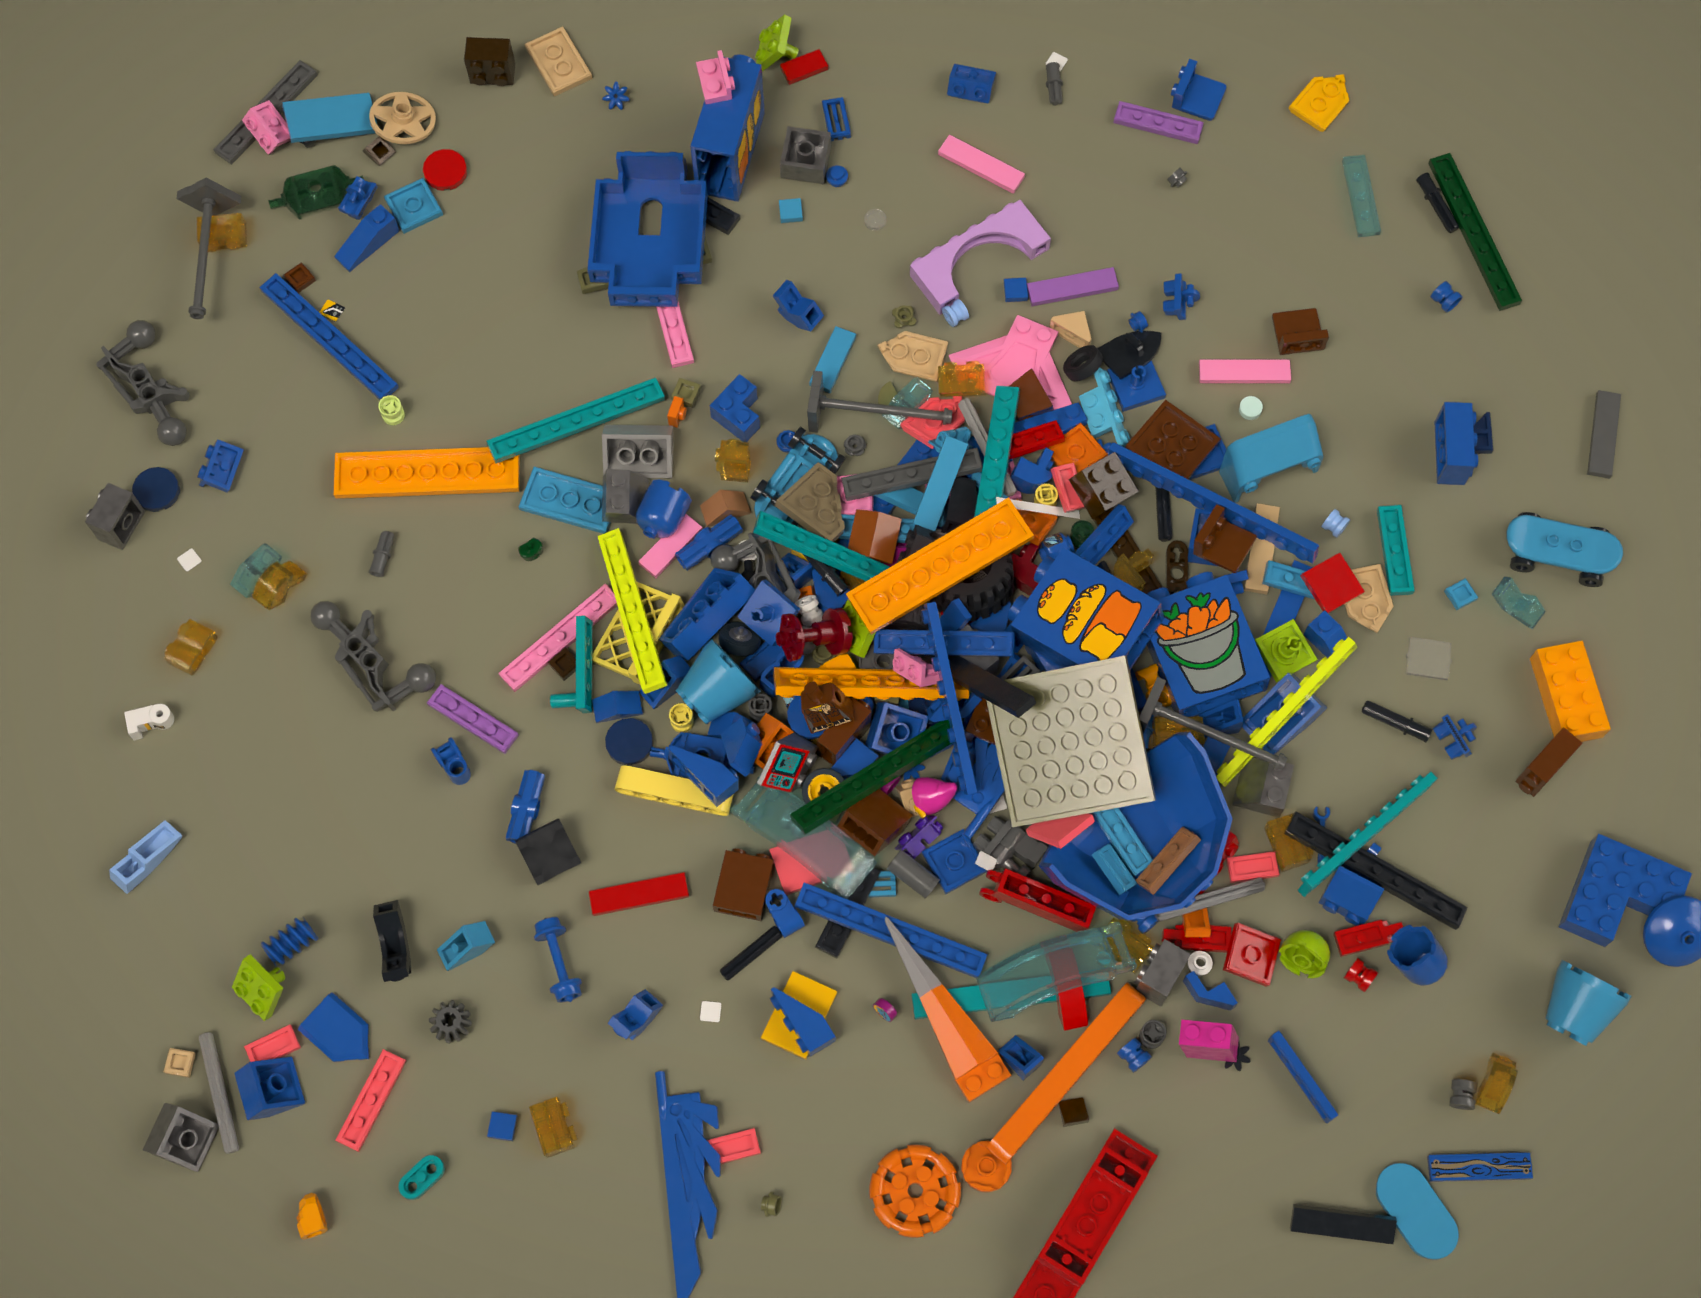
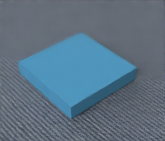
M424 178L384 196L403 234L443 216V212Z

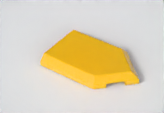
M1344 74L1323 78V76L1314 77L1289 106L1290 112L1318 131L1324 132L1349 103Z

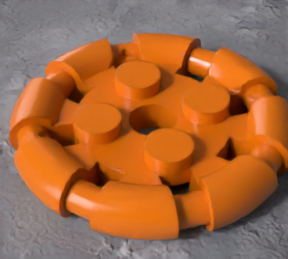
M913 1144L907 1145V1148L901 1150L896 1148L880 1160L876 1173H872L869 1195L870 1199H873L875 1206L873 1210L876 1216L888 1229L891 1227L897 1230L899 1235L905 1237L919 1238L924 1237L923 1234L930 1232L935 1234L953 1219L951 1215L960 1204L961 1184L957 1182L955 1167L942 1153L940 1155L931 1150V1147ZM910 1158L912 1165L903 1168L901 1160ZM926 1159L935 1164L932 1170L923 1166ZM887 1172L894 1174L891 1183L884 1179ZM946 1177L948 1186L940 1188L938 1179ZM913 1184L919 1185L923 1190L922 1195L918 1198H912L908 1194L909 1186ZM890 1194L892 1203L884 1204L882 1196ZM939 1199L946 1203L943 1211L936 1208ZM899 1211L907 1215L904 1223L896 1219ZM927 1215L929 1222L920 1224L918 1217Z

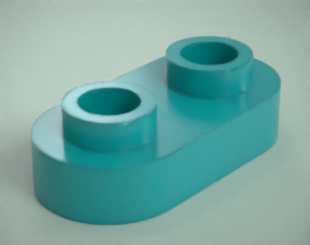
M434 1155L422 1158L401 1178L398 1186L400 1194L408 1200L420 1198L443 1176L445 1166L442 1160ZM431 1165L436 1166V1171L433 1174L428 1173V1168ZM416 1183L417 1189L413 1192H410V1184Z

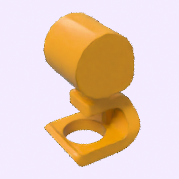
M1157 664L1135 672L1138 681L1142 679L1146 681L1145 686L1148 689L1146 699H1148L1158 677ZM1164 685L1158 702L1162 703L1163 707L1172 705L1166 685Z

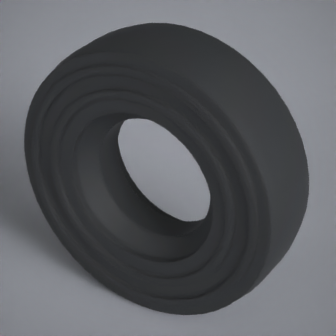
M1094 345L1083 346L1066 359L1063 365L1064 373L1071 381L1084 380L1099 369L1103 362V356Z

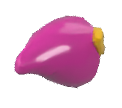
M932 777L916 779L912 785L915 811L922 819L938 813L954 797L957 792V784Z

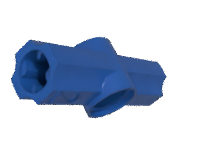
M730 514L712 528L706 527L698 532L692 542L675 553V557L680 565L688 571L706 557L710 558L712 551L717 546L728 543L742 533L743 528L738 520Z
M524 771L519 792L514 796L511 806L512 817L506 834L507 841L515 843L514 840L530 833L533 820H536L540 809L539 798L545 781V775L538 771Z

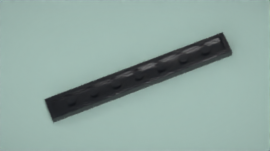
M912 655L921 657L928 664H932L931 658L935 657V655ZM948 656L953 682L1017 718L1036 704L1034 697L968 660L960 656Z
M1296 811L1293 813L1284 832L1285 835L1324 857L1328 856L1330 859L1335 855L1333 851L1342 842L1346 845L1350 842ZM1360 848L1341 865L1349 871L1384 888L1385 891L1455 930L1460 927L1468 907L1370 852Z

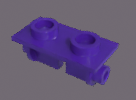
M936 816L920 818L915 823L916 828L911 833L906 832L899 838V844L895 847V850H904L906 854L915 859L926 848L921 843V840L924 839L927 844H930L941 834L943 826L938 821L934 823L937 819Z

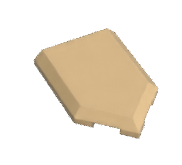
M904 331L898 334L897 337L878 344L877 347L894 372L937 382L947 351L948 341Z
M1381 564L1352 569L1365 592L1344 604L1347 615L1354 621L1378 633L1394 607Z

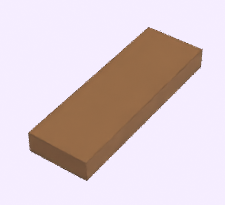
M1182 826L1135 880L1137 884L1154 895L1201 839Z

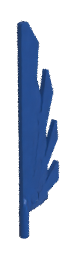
M977 737L975 739L976 763L972 767L977 793L965 795L964 790L960 791L957 777L961 776L959 766H953L947 774L949 779L957 784V792L953 798L977 814L963 833L968 839L973 837L1005 792L996 745L991 744L988 747L989 742Z
M665 1071L655 1072L676 1291L677 1298H689L701 1275L695 1241L700 1217L702 1215L708 1238L713 1239L718 1213L705 1183L704 1171L706 1159L716 1177H720L721 1156L705 1139L703 1134V1121L715 1129H719L718 1107L701 1103L699 1092L667 1096Z

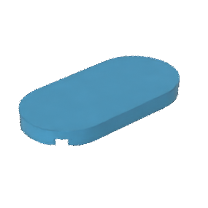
M1396 1163L1385 1168L1377 1179L1376 1197L1387 1215L1396 1217V1228L1407 1244L1418 1256L1438 1260L1448 1256L1458 1243V1227L1422 1173L1415 1167L1404 1163Z

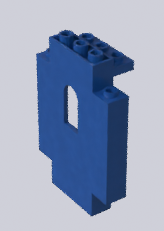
M653 151L617 152L618 180L610 178L596 179L587 269L590 282L609 283L608 297L610 306L677 307L679 284H702L708 200L706 181H687L688 170L683 153H657ZM649 200L658 201L662 205L660 235H639L641 207Z

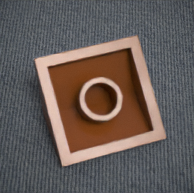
M856 509L848 549L878 562L892 564L902 519L878 511Z

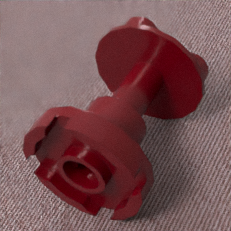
M842 608L827 609L822 616V621L812 623L811 628H802L799 619L794 614H783L781 616L780 632L776 633V643L778 646H782L789 662L797 661L801 658L804 645L807 642H813L816 646L825 645L832 655L845 654L852 645L853 634L848 632L847 627L851 626V622L847 613Z

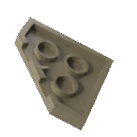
M819 462L776 500L775 506L811 533L834 542L844 532L845 525L841 515L840 495L837 491V476Z

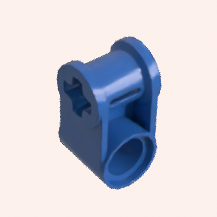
M452 737L448 738V742L436 749L433 747L431 749L436 760L444 768L454 784L463 785L469 781L471 777L470 769ZM456 768H463L460 774H453Z
M773 889L767 893L765 900L767 908L784 938L805 926L796 908L793 907L784 891ZM774 897H777L778 900L782 899L781 906L778 907L776 904H773Z

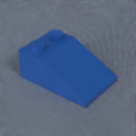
M1287 673L1243 717L1244 723L1242 728L1249 735L1258 727L1262 729L1268 722L1266 719L1275 709L1279 711L1284 705L1283 700L1291 692L1295 694L1301 687L1299 685L1301 680L1295 674ZM1313 694L1262 749L1275 755L1311 725L1327 707Z

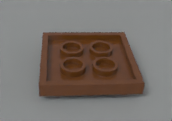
M1165 400L1127 443L1125 448L1189 479L1220 443L1221 438Z

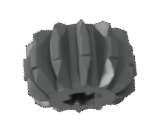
M451 1000L447 1007L444 1002H441L442 1010L439 1011L436 1008L432 1010L437 1017L429 1018V1022L435 1024L430 1028V1031L437 1033L436 1038L439 1041L445 1037L446 1043L450 1044L454 1036L456 1041L459 1042L461 1041L460 1033L464 1035L469 1033L464 1027L472 1025V1022L467 1019L471 1014L468 1010L464 1011L465 1006L462 1003L456 1006L455 1001ZM452 1017L453 1025L449 1027L447 1019Z

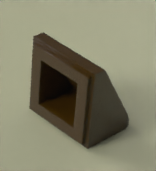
M380 136L362 150L378 166L395 153L388 142Z
M1083 1097L1058 1103L1063 1127L1089 1122Z

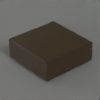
M566 647L548 662L549 666L563 681L576 672V657Z

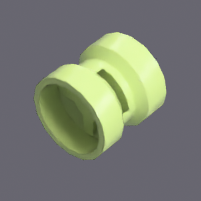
M387 395L380 400L378 408L384 422L389 425L400 424L405 417L400 400L393 395Z

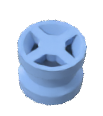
M960 299L953 301V305L942 308V313L951 327L958 325L960 320L965 321L969 318L968 310Z
M1334 509L1321 527L1325 530H1330L1332 535L1338 538L1349 524L1350 519L1342 517L1339 511Z

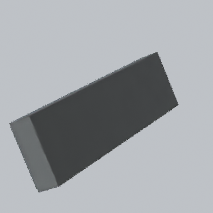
M1598 390L1596 393L1587 475L1608 479L1612 477L1621 394Z

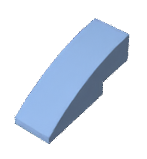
M166 820L129 848L128 855L109 869L110 879L128 894L165 859L181 840L182 835Z

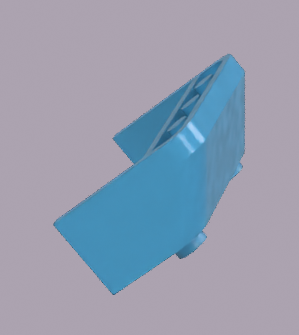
M1306 414L1239 439L1227 447L1219 473L1234 503L1239 502L1242 492L1250 493L1256 490L1262 478L1301 464L1303 468L1308 467L1313 473L1318 472L1324 456L1316 423L1312 415Z

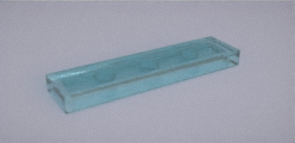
M1365 155L1343 157L1342 164L1358 237L1380 235L1381 228Z

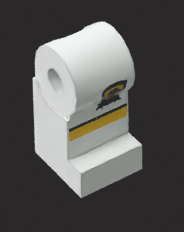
M156 704L124 712L128 734L133 741L142 739V732L156 728L161 730L168 729L174 723L173 713L164 704Z

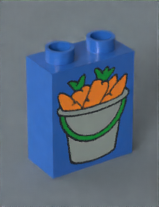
M1204 572L1187 580L1186 585L1188 589L1170 595L1168 588H1159L1147 593L1150 597L1161 602L1164 620L1147 644L1154 664L1158 666L1159 677L1166 680L1165 685L1171 698L1173 711L1189 718L1233 700H1241L1264 692L1268 688L1269 673L1228 575L1215 579L1212 572Z

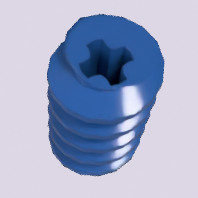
M304 917V921H300L297 918L294 919L295 927L286 924L287 933L279 929L277 931L279 939L272 935L269 936L270 945L263 941L261 942L262 948L275 966L276 961L282 965L285 964L284 955L292 959L294 957L292 950L298 953L302 952L301 943L309 947V937L314 941L318 940L317 935Z

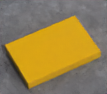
M792 971L783 990L785 994L823 1015L824 1019H826L837 995L836 990ZM774 1009L761 1039L806 1060L809 1054L807 1051L802 1053L795 1041L798 1039L795 1031L790 1032L783 1022V1018H785L784 1013L781 1009L778 1011Z

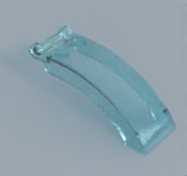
M756 782L738 805L734 804L730 809L731 813L745 822L753 831L768 839L801 863L831 891L848 899L877 862L830 820L804 835L791 821L790 814L806 803L790 792L761 786ZM764 788H766L767 790L765 791V793L758 799V801L752 806V808L748 812H745V810L760 794V792Z
M1113 922L1108 926L1073 932L1040 942L1005 958L980 974L976 980L991 1022L1014 1018L1016 1014L1029 1006L1058 993L1088 984L1114 979L1117 974L1136 969V961L1134 958H1131L1122 935L1123 928L1121 923ZM1107 937H1113L1122 962L1116 963Z

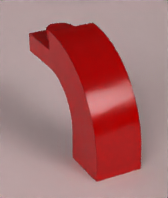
M1067 942L1043 946L1044 956L1055 988L1058 1015L1064 1031L1088 1026L1084 992L1072 949L1069 948Z

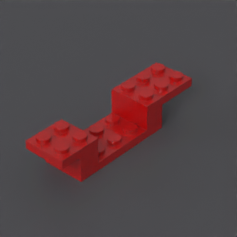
M1114 1128L1013 1298H1074L1149 1174L1148 1172L1158 1155Z

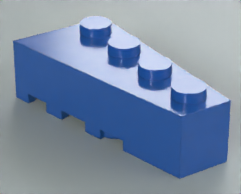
M714 568L659 640L675 657L681 656L683 659L689 660L750 599L755 589L740 573Z

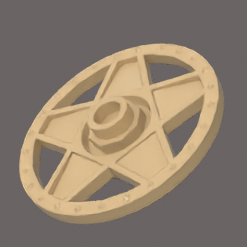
M393 92L380 97L374 102L370 109L369 120L372 129L384 140L396 144H412L422 141L431 134L435 127L436 116L434 109L424 98L408 92ZM394 99L392 107L380 106L384 102ZM408 99L419 102L423 106L411 107ZM431 117L430 124L424 131L420 122ZM375 118L386 122L383 131L376 124ZM405 132L412 137L400 138L396 136Z

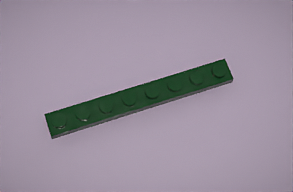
M1451 153L1431 158L1428 164L1499 311L1520 305L1522 299Z
M949 720L936 723L790 814L791 821L806 835L952 744L949 742L947 729L950 728Z

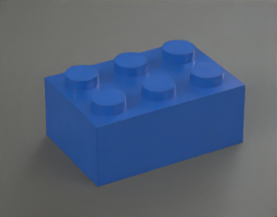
M1444 402L1434 421L1437 484L1465 485L1468 478L1472 477L1473 469L1478 466V454H1475L1474 446L1477 445V433H1474L1473 425L1476 424V412H1473L1472 403Z

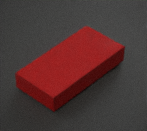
M820 49L780 64V69L788 84L791 85L828 70V64Z

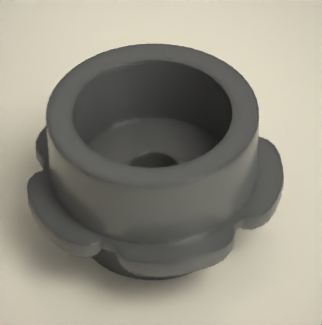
M1181 168L1177 169L1167 179L1171 183V187L1174 185L1177 188L1187 180L1185 176L1187 171L1184 172Z
M850 435L844 441L845 452L850 456L862 455L866 448L865 440L859 435Z

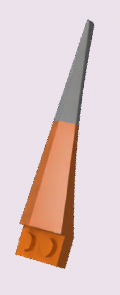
M885 917V923L920 998L955 1082L968 1103L1009 1079L1012 1075L991 1043L889 918Z

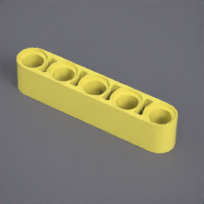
M626 765L620 767L614 789L624 795L720 816L729 815L734 794L716 807L690 779Z

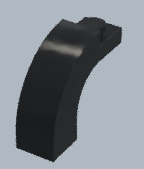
M395 900L374 905L373 918L382 952V977L384 982H397L405 977H409V974L412 973L407 934L399 902Z

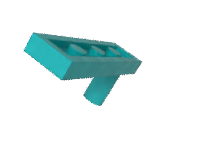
M585 615L576 616V693L551 694L550 704L552 708L576 707L582 713H592V620Z

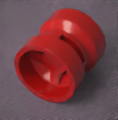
M1357 958L1344 976V979L1356 983L1358 988L1365 992L1378 972L1373 968H1367L1364 962Z

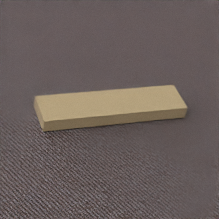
M1257 503L1255 513L1278 524L1280 507ZM1256 538L1249 551L1247 564L1249 579L1245 580L1244 591L1265 595L1268 593L1269 586L1262 584L1266 562L1269 560L1273 561L1275 545L1265 539Z

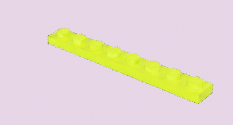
M617 528L597 537L641 688L647 694L667 686L624 538L621 530Z
M1350 637L1345 641L1341 639L1333 647V654L1329 658L1324 657L1317 664L1316 672L1312 676L1308 674L1299 684L1301 687L1295 694L1291 692L1283 700L1284 705L1279 711L1275 709L1266 719L1268 722L1262 729L1258 727L1249 737L1251 740L1248 743L1262 749L1357 649L1356 643ZM1236 749L1233 753L1234 758L1230 763L1225 762L1217 770V780L1226 787L1254 756Z

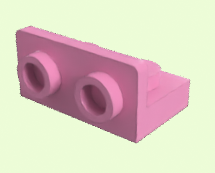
M722 50L717 51L718 58L696 62L706 105L731 100V90H735L733 76L728 77L727 71H730L728 57H723Z
M270 100L250 108L242 119L247 129L250 130L268 155L273 153L276 147L291 141L287 123Z
M900 648L894 650L893 671L919 687L937 684V681H940L938 671L934 672L932 664H928L921 657L912 656Z

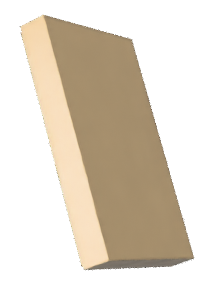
M560 27L525 44L527 52L554 97L593 79L591 72L564 27Z

